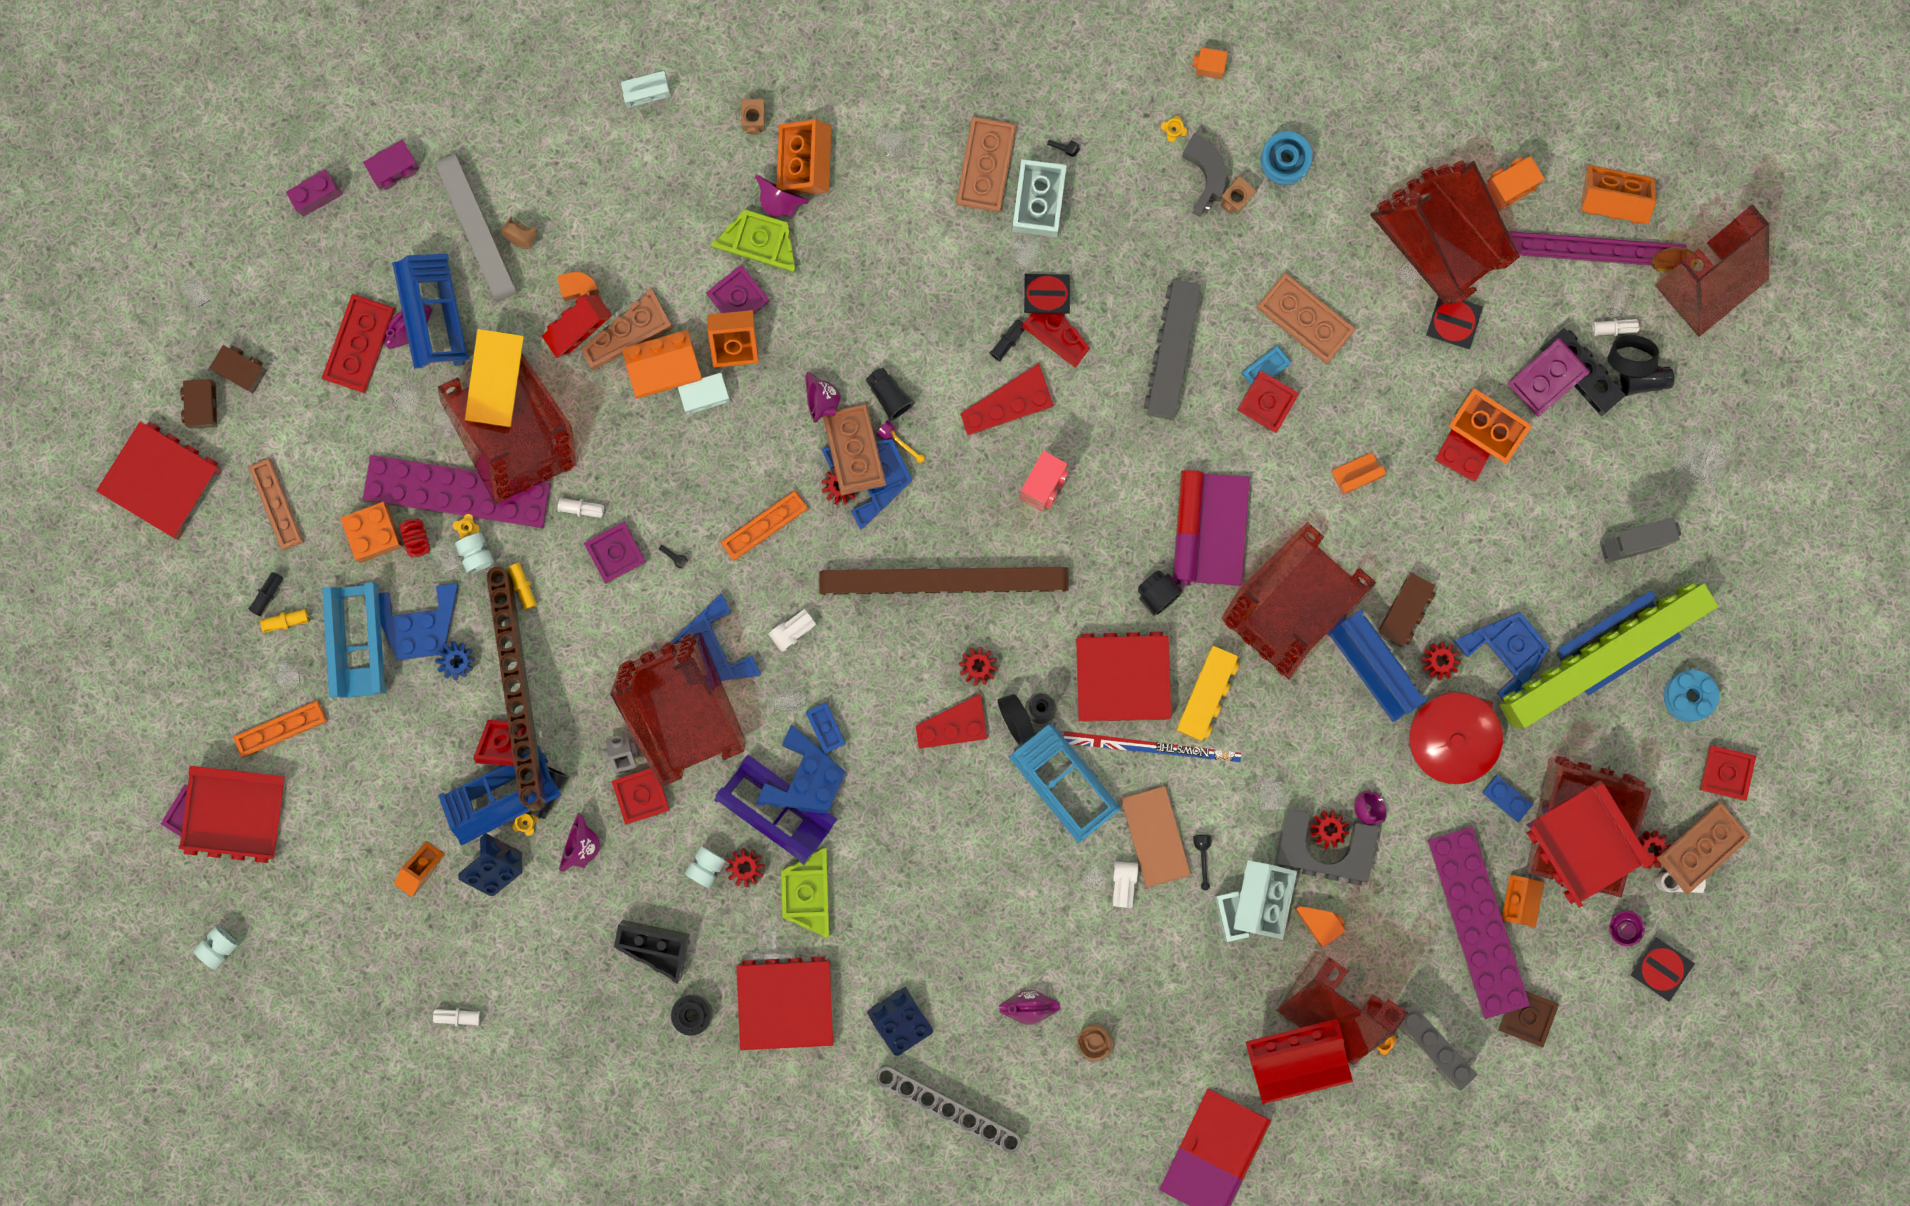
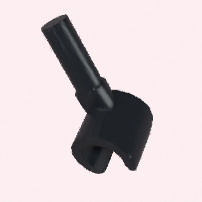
M1051 140L1047 142L1048 146L1061 149L1071 157L1076 156L1080 150L1079 144L1072 140L1067 146Z
M663 545L659 547L660 551L674 561L677 568L682 569L677 564L679 557L684 558L688 562L686 556L677 555Z

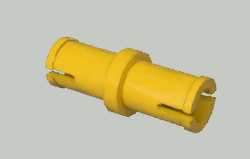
M519 562L507 567L514 583V592L517 591L524 607L523 609L527 610L538 605L530 589L531 583L527 581L521 563Z
M306 608L291 613L281 612L278 616L260 619L263 634L282 628L288 630L291 626L309 623Z

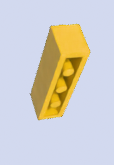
M1216 646L1210 648L1175 730L1176 732L1199 742H1202L1203 738L1208 739L1213 726L1209 725L1212 717L1217 718L1222 705L1218 704L1221 696L1226 697L1231 684L1227 683L1230 675L1235 676L1240 664L1236 662L1238 656Z

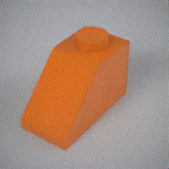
M426 841L400 869L394 885L413 897L428 880L445 854Z
M1302 906L1294 908L1321 947L1326 946L1346 932L1343 928L1346 924L1338 913L1334 915L1330 911Z

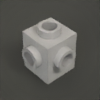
M626 733L607 738V748L603 749L606 762H610L613 772L617 773L636 768L635 755L638 754V748L635 741L631 742L629 734Z

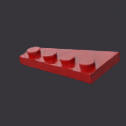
M1035 365L962 412L960 416L967 436L1054 407L1040 365Z

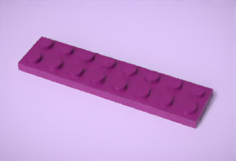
M370 455L362 500L376 503L385 502L389 505L460 516L470 514L473 518L543 528L551 483Z
M1473 827L1427 840L1484 1019L1530 1006Z

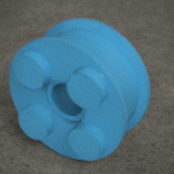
M1283 131L1273 135L1266 142L1261 153L1260 162L1262 170L1274 183L1280 185L1297 183L1306 175L1312 163L1310 144L1302 135L1291 131ZM1289 154L1292 157V161L1289 163L1282 161L1281 155Z
M1687 670L1673 676L1668 681L1664 690V703L1667 710L1672 716L1684 722H1694L1710 716L1715 711L1719 702V690L1716 682L1711 676L1699 670ZM1688 690H1692L1695 693L1696 699L1694 702L1687 699L1686 694Z

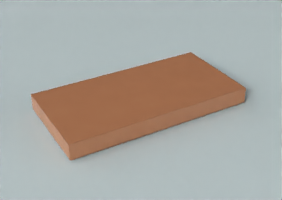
M972 116L956 205L1001 212L1016 124Z
M1286 272L1256 307L1326 364L1330 362L1356 330V328Z
M867 404L836 410L835 416H823L841 495L886 486Z
M1166 786L1121 798L1146 888L1190 876V870Z
M1718 802L1664 850L1657 859L1684 893L1689 894L1750 839V836L1722 802Z

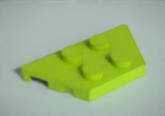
M744 209L737 216V219L730 223L725 231L711 243V248L795 273L787 222Z
M822 848L812 854L805 865H802L799 861L781 871L782 918L825 938H829L827 848Z

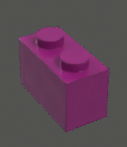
M403 140L363 162L375 185L380 190L392 188L396 185L395 181L402 177L407 179L416 173L415 170L419 168Z
M326 170L286 191L295 210L303 217L343 195L333 176Z

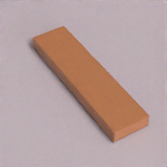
M268 458L248 466L281 550L284 551L303 543L304 541L272 460Z

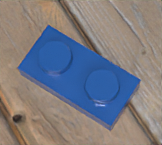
M823 703L805 712L825 754L846 745L827 703Z
M1498 775L1492 779L1482 792L1483 795L1516 822H1520L1533 806L1530 801Z

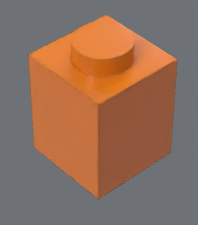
M1201 47L1199 54H1195L1192 67L1197 68L1196 75L1222 79L1228 52Z

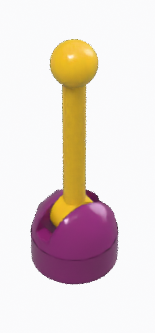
M887 420L876 433L884 440L894 439L912 454L918 463L925 461L924 455L916 453L896 436L895 426Z

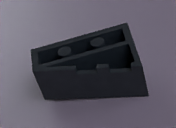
M622 920L618 924L614 948L636 961L653 968L652 970L665 975L672 979L671 981L678 984L683 973L690 934Z

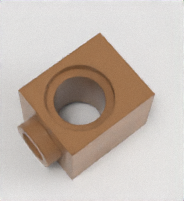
M741 99V127L747 134L756 135L760 134V131H765L764 99ZM752 113L759 115L758 120L754 122L749 121L747 118Z
M1239 176L1221 196V206L1229 214L1234 212L1238 215L1255 196L1257 190ZM1238 193L1242 196L1243 200L1235 202L1231 199V194Z

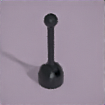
M1210 834L1194 835V846L1197 850L1201 851L1203 878L1201 889L1207 891L1210 888V884L1207 882L1205 851L1212 844V836Z

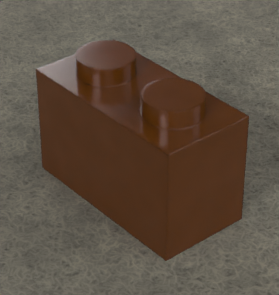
M223 345L209 369L253 394L267 370L261 367L263 362L252 356L250 359L242 356L244 352L233 345L230 348Z
M211 379L183 381V387L180 389L181 400L184 401V410L181 411L182 423H185V426L190 429L218 427L216 382Z

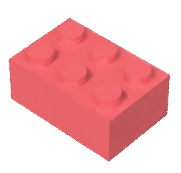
M1043 450L1020 491L1019 499L1041 512H1044L1046 508L1050 510L1056 500V489L1061 490L1067 480L1069 473L1066 470L1067 463Z

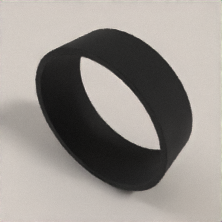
M1637 335L1621 336L1614 341L1608 354L1610 366L1617 372L1627 376H1648L1653 374L1658 368L1659 349L1654 342L1645 337ZM1633 347L1650 354L1653 358L1647 361H1633L1624 358L1616 350Z
M1015 694L999 698L998 706L1011 735L1021 745L1034 736L1031 720L1023 704Z

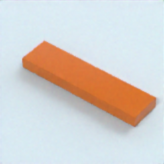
M794 490L720 543L732 560L735 561L807 511L808 507L796 490Z
M317 700L235 735L233 738L241 758H244L328 721L320 701Z

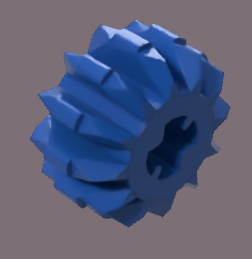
M452 641L451 648L444 643L443 648L446 651L437 650L436 653L442 656V658L435 659L436 664H442L437 668V671H445V678L448 679L452 674V678L458 680L459 673L465 678L467 674L464 670H473V667L468 665L469 662L475 661V658L468 657L473 651L470 648L465 650V643L461 642L458 646L456 641ZM454 655L460 659L455 663V666L450 662V660L454 659Z

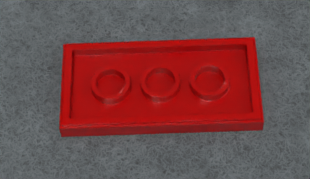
M351 294L321 379L365 394L395 308Z

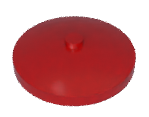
M1448 692L1431 698L1417 711L1409 730V745L1416 763L1428 776L1443 783L1464 784L1479 779L1494 766L1502 750L1503 732L1497 715L1485 701L1469 693Z

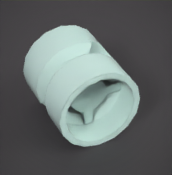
M482 533L467 536L455 543L459 556H464L462 564L467 574L475 573L495 563L490 551L485 550L487 543Z
M701 846L695 856L696 863H690L684 874L710 889L716 880L714 873L722 870L726 860Z
M215 926L208 933L207 941H201L193 950L195 955L213 970H217L225 961V955H230L238 947L237 941L219 926Z

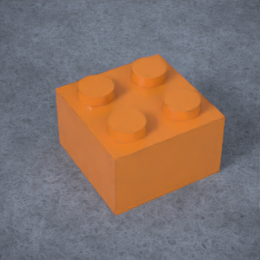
M1531 156L1526 159L1520 157L1513 161L1511 166L1505 171L1501 168L1491 174L1492 177L1487 180L1488 184L1484 190L1496 210L1500 211L1535 191L1545 178Z
M753 310L707 315L713 368L759 363Z
M385 502L340 518L355 561L359 563L403 548L389 505Z

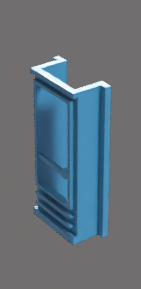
M367 582L364 583V586L322 588L330 698L387 694L384 681L378 589L380 584ZM365 595L368 645L357 647L350 645L346 648L343 597ZM369 649L370 667L348 670L347 651L354 652V650Z
M1052 722L1009 757L1078 843L1121 809ZM1062 750L1073 765L1046 786L1035 771ZM1075 767L1108 806L1106 810L1082 829L1049 790L1051 787H1055L1056 783Z

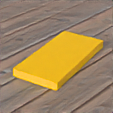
M477 330L465 420L511 427L524 336Z

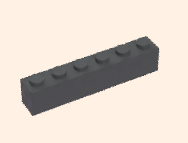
M1174 279L1173 284L1167 286L1165 298L1169 299L1168 308L1163 307L1161 320L1165 321L1164 329H1159L1157 342L1161 344L1159 352H1154L1152 364L1156 365L1155 374L1150 373L1148 386L1152 387L1150 396L1146 395L1143 407L1147 409L1146 415L1174 420L1201 284Z

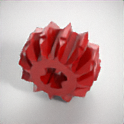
M834 467L835 475L827 471L826 476L830 480H822V484L828 486L822 489V493H829L826 497L828 501L832 500L835 496V505L839 504L840 499H843L844 505H847L846 497L849 496L853 501L856 498L852 493L841 495L840 491H837V486L834 487L835 484H838Z
M412 518L400 524V531L407 555L412 558L429 553L430 544L423 521L419 518Z
M1444 641L1439 642L1438 647L1435 643L1430 644L1431 650L1424 649L1423 651L1429 657L1421 658V662H1428V665L1422 668L1423 671L1431 669L1432 671L1428 677L1432 678L1437 673L1438 681L1443 679V674L1447 679H1450V671L1453 673L1458 672V669L1453 664H1461V660L1454 659L1455 656L1459 655V651L1451 653L1453 645L1449 644L1445 649ZM1444 656L1445 660L1443 661H1446V664L1438 666L1436 662L1439 661L1436 660V657Z
M979 647L978 654L976 655L974 649L970 648L971 657L965 653L962 655L968 662H959V666L967 667V669L960 671V675L969 673L965 681L969 683L972 677H974V686H978L979 678L986 685V675L990 679H994V675L989 670H998V667L990 666L997 659L996 657L987 659L991 655L990 650L985 655H982L983 647ZM979 660V663L983 662L985 664L982 667V672L979 673L977 669L975 671L972 669L975 666L974 662Z
M1325 810L1321 811L1323 819L1315 815L1313 818L1318 822V825L1311 823L1309 826L1310 828L1317 829V832L1310 833V836H1319L1315 841L1316 845H1319L1324 840V849H1328L1330 842L1334 849L1337 848L1336 839L1341 844H1344L1345 840L1341 837V834L1349 835L1348 831L1342 830V827L1349 825L1348 822L1340 823L1344 817L1342 814L1338 815L1335 819V810L1330 811L1329 818ZM1331 823L1333 824L1332 828L1335 827V832L1330 833L1328 836L1326 835L1327 831H1324V826H1329Z
M1648 830L1643 831L1644 838L1640 835L1636 837L1653 863L1647 869H1651L1653 865L1657 869L1661 868V863L1657 857L1672 843H1664L1667 835L1662 834L1659 836L1658 830H1653L1651 834ZM1656 846L1657 851H1654L1656 854L1649 853L1648 848Z
M742 848V857H740L738 852L734 851L733 856L736 860L727 859V862L733 864V867H727L725 871L734 872V874L728 877L729 880L738 877L736 886H740L742 879H744V886L747 888L749 887V879L756 885L758 881L754 876H764L763 873L757 871V868H765V864L757 865L756 862L760 861L762 856L759 855L753 859L755 850L752 849L747 856L746 848ZM747 861L750 863L748 867H751V871L742 874L740 872L742 869H739V866Z

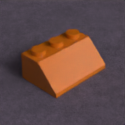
M817 119L779 124L776 188L783 192L799 194L829 192L831 125Z
M1593 165L1587 166L1581 197V211L1591 215H1605L1612 219L1630 220L1636 224H1649L1656 204L1655 178Z
M688 330L622 348L636 399L702 380Z
M1472 388L1448 427L1507 464L1532 425L1480 391Z

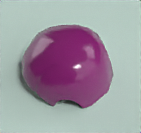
M1370 790L1360 792L1354 801V811L1358 819L1366 825H1376L1384 822L1387 814L1381 796L1377 792L1369 793Z
M1623 910L1612 917L1609 933L1613 941L1619 945L1632 947L1643 938L1645 924L1642 918L1635 912ZM1627 924V925L1622 929V931L1620 932V928H1621L1623 925Z

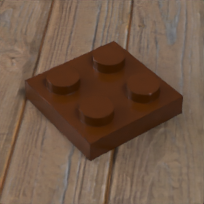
M1526 991L1530 1006L1504 1013L1498 1031L1543 1048L1559 1004Z

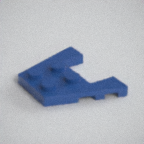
M893 439L876 441L886 486L868 489L872 501L851 510L860 530L865 528L912 482V478ZM830 447L821 449L830 469L834 468Z
M457 583L436 586L438 610L392 616L390 593H379L381 626L397 660L437 656V650L445 651L443 644L447 643L452 612L458 591Z
M722 594L716 597L692 623L669 643L689 685L761 675L752 656L730 666L710 623L731 614Z
M1517 612L1453 640L1466 657L1472 655L1486 642L1513 674L1514 678L1497 692L1502 700L1508 693L1512 691L1516 693L1523 689L1522 685L1528 682L1532 674L1536 672L1550 648L1521 612Z
M791 725L782 746L803 755L801 763L787 793L765 783L756 804L761 806L765 804L775 805L776 808H798L800 811L827 814L846 772Z

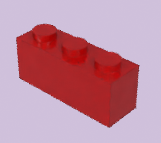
M584 294L576 299L575 302L577 304L564 310L559 320L553 321L546 327L548 330L542 335V338L556 358L572 353L612 317L598 294L589 296Z

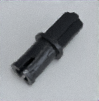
M1015 320L1007 332L1000 335L1001 339L989 352L995 360L1002 361V358L1010 348L1016 346L1015 342L1025 331L1021 327L1023 325L1022 321Z
M276 572L270 573L262 588H258L257 591L259 593L248 608L249 611L260 617L262 616L270 600H274L273 595L283 580L281 575Z

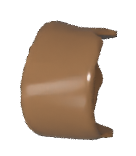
M511 216L500 231L502 236L517 247L531 249L539 233L536 230V226L529 228L519 222H513V217Z
M1093 1023L1087 1025L1077 1037V1045L1085 1059L1090 1062L1101 1061L1113 1052L1114 1040L1107 1028L1101 1024Z

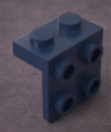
M485 833L480 837V856L458 874V879L489 896H495L523 873L522 852Z
M906 986L895 991L890 997L881 1003L875 1004L867 1011L874 1027L895 1056L902 1054L933 1033L931 1025L916 1005Z

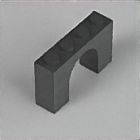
M1673 517L1619 531L1614 534L1615 537L1600 541L1605 564L1657 551L1679 541L1681 529L1678 522H1675Z
M1285 809L1275 864L1290 870H1294V868L1303 869L1302 874L1315 877L1317 872L1326 874L1325 879L1339 881V877L1348 878L1349 884L1359 886L1362 885V882L1369 881L1379 827L1353 823L1349 847L1344 857L1335 863L1323 864L1316 861L1309 854L1306 847V833L1310 813Z
M1404 1002L1388 1017L1404 1035L1410 1037L1438 1067L1436 1070L1451 1087L1461 1091L1478 1075L1414 1004Z

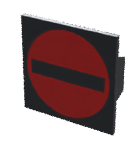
M1025 274L1024 313L1070 314V275Z
M1439 293L1426 336L1470 350L1483 306Z
M1655 937L1631 973V976L1670 1002L1695 963Z

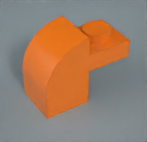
M570 272L557 276L564 301L577 299L584 294L589 296L600 293L594 280L584 273Z

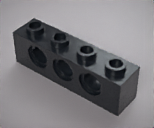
M1564 327L1540 349L1544 352L1558 338H1561L1591 371L1588 376H1585L1574 387L1597 413L1603 416L1626 396L1623 393L1624 389L1617 381L1613 382L1608 376L1607 369L1602 364H1597L1594 361L1591 351L1586 347H1582L1577 342V336L1571 330L1567 331ZM1598 382L1604 386V393L1596 391L1595 383Z

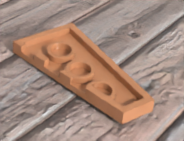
M652 288L645 293L646 295L643 298L635 301L630 306V309L621 317L618 316L611 326L606 330H602L581 349L592 371L622 356V348L652 340L673 328Z

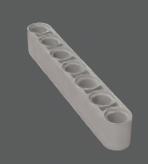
M454 153L436 161L435 165L496 302H499L518 292L513 285L508 269H506L503 263L504 260L499 249L496 247L494 237L486 224L483 212L477 204V199L468 183V178L459 163L460 160L457 154Z
M883 1066L877 1071L876 1081L882 1088L1006 1153L1012 1154L1020 1149L1021 1138L1015 1131L891 1066ZM890 1071L893 1074V1080L889 1083H884L880 1079L881 1072ZM905 1081L911 1082L914 1086V1090L910 1094H905L901 1090L900 1086ZM925 1092H930L934 1095L935 1100L930 1105L924 1104L921 1100V1096ZM944 1104H953L955 1112L949 1116L945 1115L942 1112ZM967 1114H972L975 1116L976 1122L972 1126H966L962 1121L963 1117ZM993 1125L997 1129L996 1134L993 1137L985 1136L983 1133L985 1126ZM1014 1136L1017 1139V1145L1013 1148L1006 1147L1004 1144L1005 1138Z

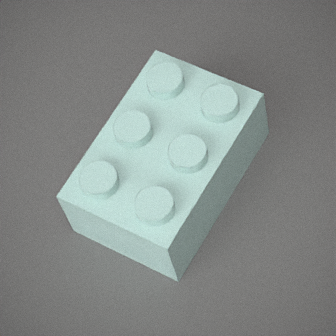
M1021 159L1012 232L1057 238L1067 165Z
M1248 860L1233 929L1283 940L1297 871Z

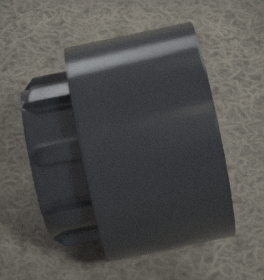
M1156 571L1138 587V592L1141 595L1139 600L1154 617L1164 611L1184 592L1170 574L1164 575L1162 571Z
M694 994L680 998L674 1004L671 1011V1021L675 1029L688 1036L698 1035L705 1031L713 1018L710 1003L704 997ZM692 1008L697 1011L698 1018L696 1021L692 1022L687 1019L686 1012L688 1009Z

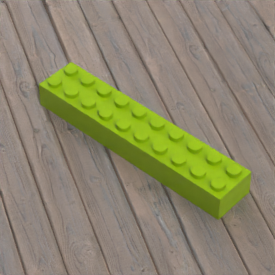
M1692 582L1679 586L1675 589L1676 594L1660 598L1656 601V606L1652 608L1647 607L1639 611L1637 618L1633 620L1627 619L1620 623L1618 630L1614 632L1608 631L1601 635L1599 642L1583 646L1579 649L1580 654L1574 657L1570 655L1561 660V666L1545 670L1541 673L1542 677L1540 679H1532L1524 683L1521 691L1516 693L1512 691L1503 697L1504 701L1498 705L1511 727L1527 728L1718 608L1719 606L1705 583L1696 584Z

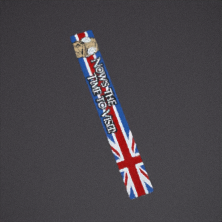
M1064 731L1065 740L1072 745L1241 762V753Z

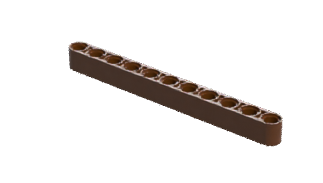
M495 566L487 573V584L519 799L529 810L538 811L544 807L545 793L513 581L504 568ZM499 576H504L503 581L495 583ZM507 597V601L504 604L498 605L501 598ZM510 618V623L507 626H502V622ZM514 640L511 647L505 648V644L508 641ZM512 662H517L514 669L508 670V666ZM520 683V688L515 692H511L512 687ZM523 705L524 707L522 712L519 714H515V709L518 706ZM523 727H527L526 733L522 736H518L519 730ZM530 749L529 756L521 758L522 752ZM528 772H534L530 780H524ZM537 794L536 800L533 803H528L529 796Z
M1068 567L819 571L820 595H826V593H834V595H847L849 593L872 594L874 592H879V594H895V592L917 594V592L963 593V591H971V593H986V591L1032 592V590H1039V592L1069 591Z

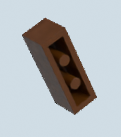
M1409 573L1377 632L1380 637L1400 648L1404 644L1409 645L1414 636L1412 629L1415 623L1418 625L1421 623L1425 615L1422 610L1426 603L1430 605L1436 594L1433 592L1436 585L1413 573Z

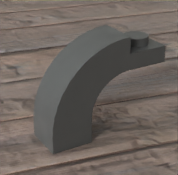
M1193 133L1182 157L1197 165L1205 176V189L1192 212L1201 217L1203 212L1208 213L1214 202L1210 200L1211 198L1218 202L1220 201L1226 182V170L1223 159L1213 144L1202 136Z

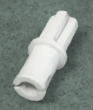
M1615 318L1613 321H1595L1592 323L1593 336L1611 334L1618 336V334L1637 333L1640 327L1637 319L1617 321Z
M560 497L558 512L577 514L578 517L584 515L602 518L604 506L584 502L583 499L577 501Z
M459 1008L456 1010L435 1009L433 1012V1022L455 1024L457 1027L458 1024L479 1026L480 1011H463Z

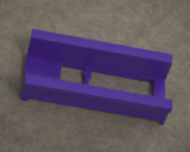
M747 755L725 787H721L717 792L714 801L720 802L800 860L802 865H805L828 835L837 818L830 813L800 811L798 808L785 807L772 824L731 793L743 778H746L761 790L766 783L787 793L790 784ZM788 809L803 820L791 837L776 827V824Z

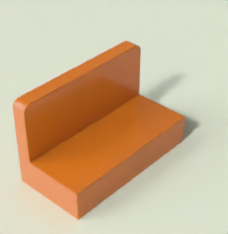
M1369 453L1333 469L1332 474L1341 494L1345 495L1384 477L1386 471L1383 466L1379 467L1374 454Z
M1510 875L1502 920L1536 927L1544 882Z

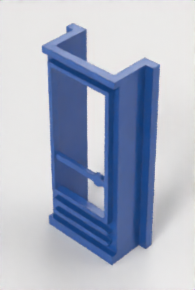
M448 254L407 255L400 261L392 263L414 369L423 368L434 362L453 361L454 366H460L470 359V356L467 355L448 265ZM437 282L440 299L429 300L425 298L422 300L419 283ZM433 303L442 304L451 351L433 352L423 304L426 306Z
M1652 590L1558 649L1559 653H1557L1560 661L1570 655L1574 657L1580 654L1579 649L1584 646V643L1597 635H1603V631L1643 606L1645 608L1654 607L1653 600L1656 599V596ZM1679 632L1584 692L1588 696L1680 639L1681 635Z
M1361 609L1328 632V634L1391 721L1395 722L1404 714L1411 713L1428 699L1425 695L1421 696L1419 694L1420 690H1416V685L1411 683V678L1366 616H1362L1361 613L1364 611Z
M537 745L545 803L561 796V792L551 778L546 765L548 759L545 753ZM530 752L522 755L521 758L528 757ZM502 765L447 794L442 793L438 795L450 830L457 837L461 846L531 811L520 802L518 790L497 801L491 793L492 790L516 779L515 766ZM488 793V801L491 804L474 811L471 801ZM537 794L530 795L528 803H533L537 798Z

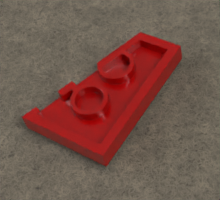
M1031 313L1021 327L1076 368L1090 348L1075 327H1072L1066 320L1065 314Z
M981 693L916 725L919 749L987 739Z

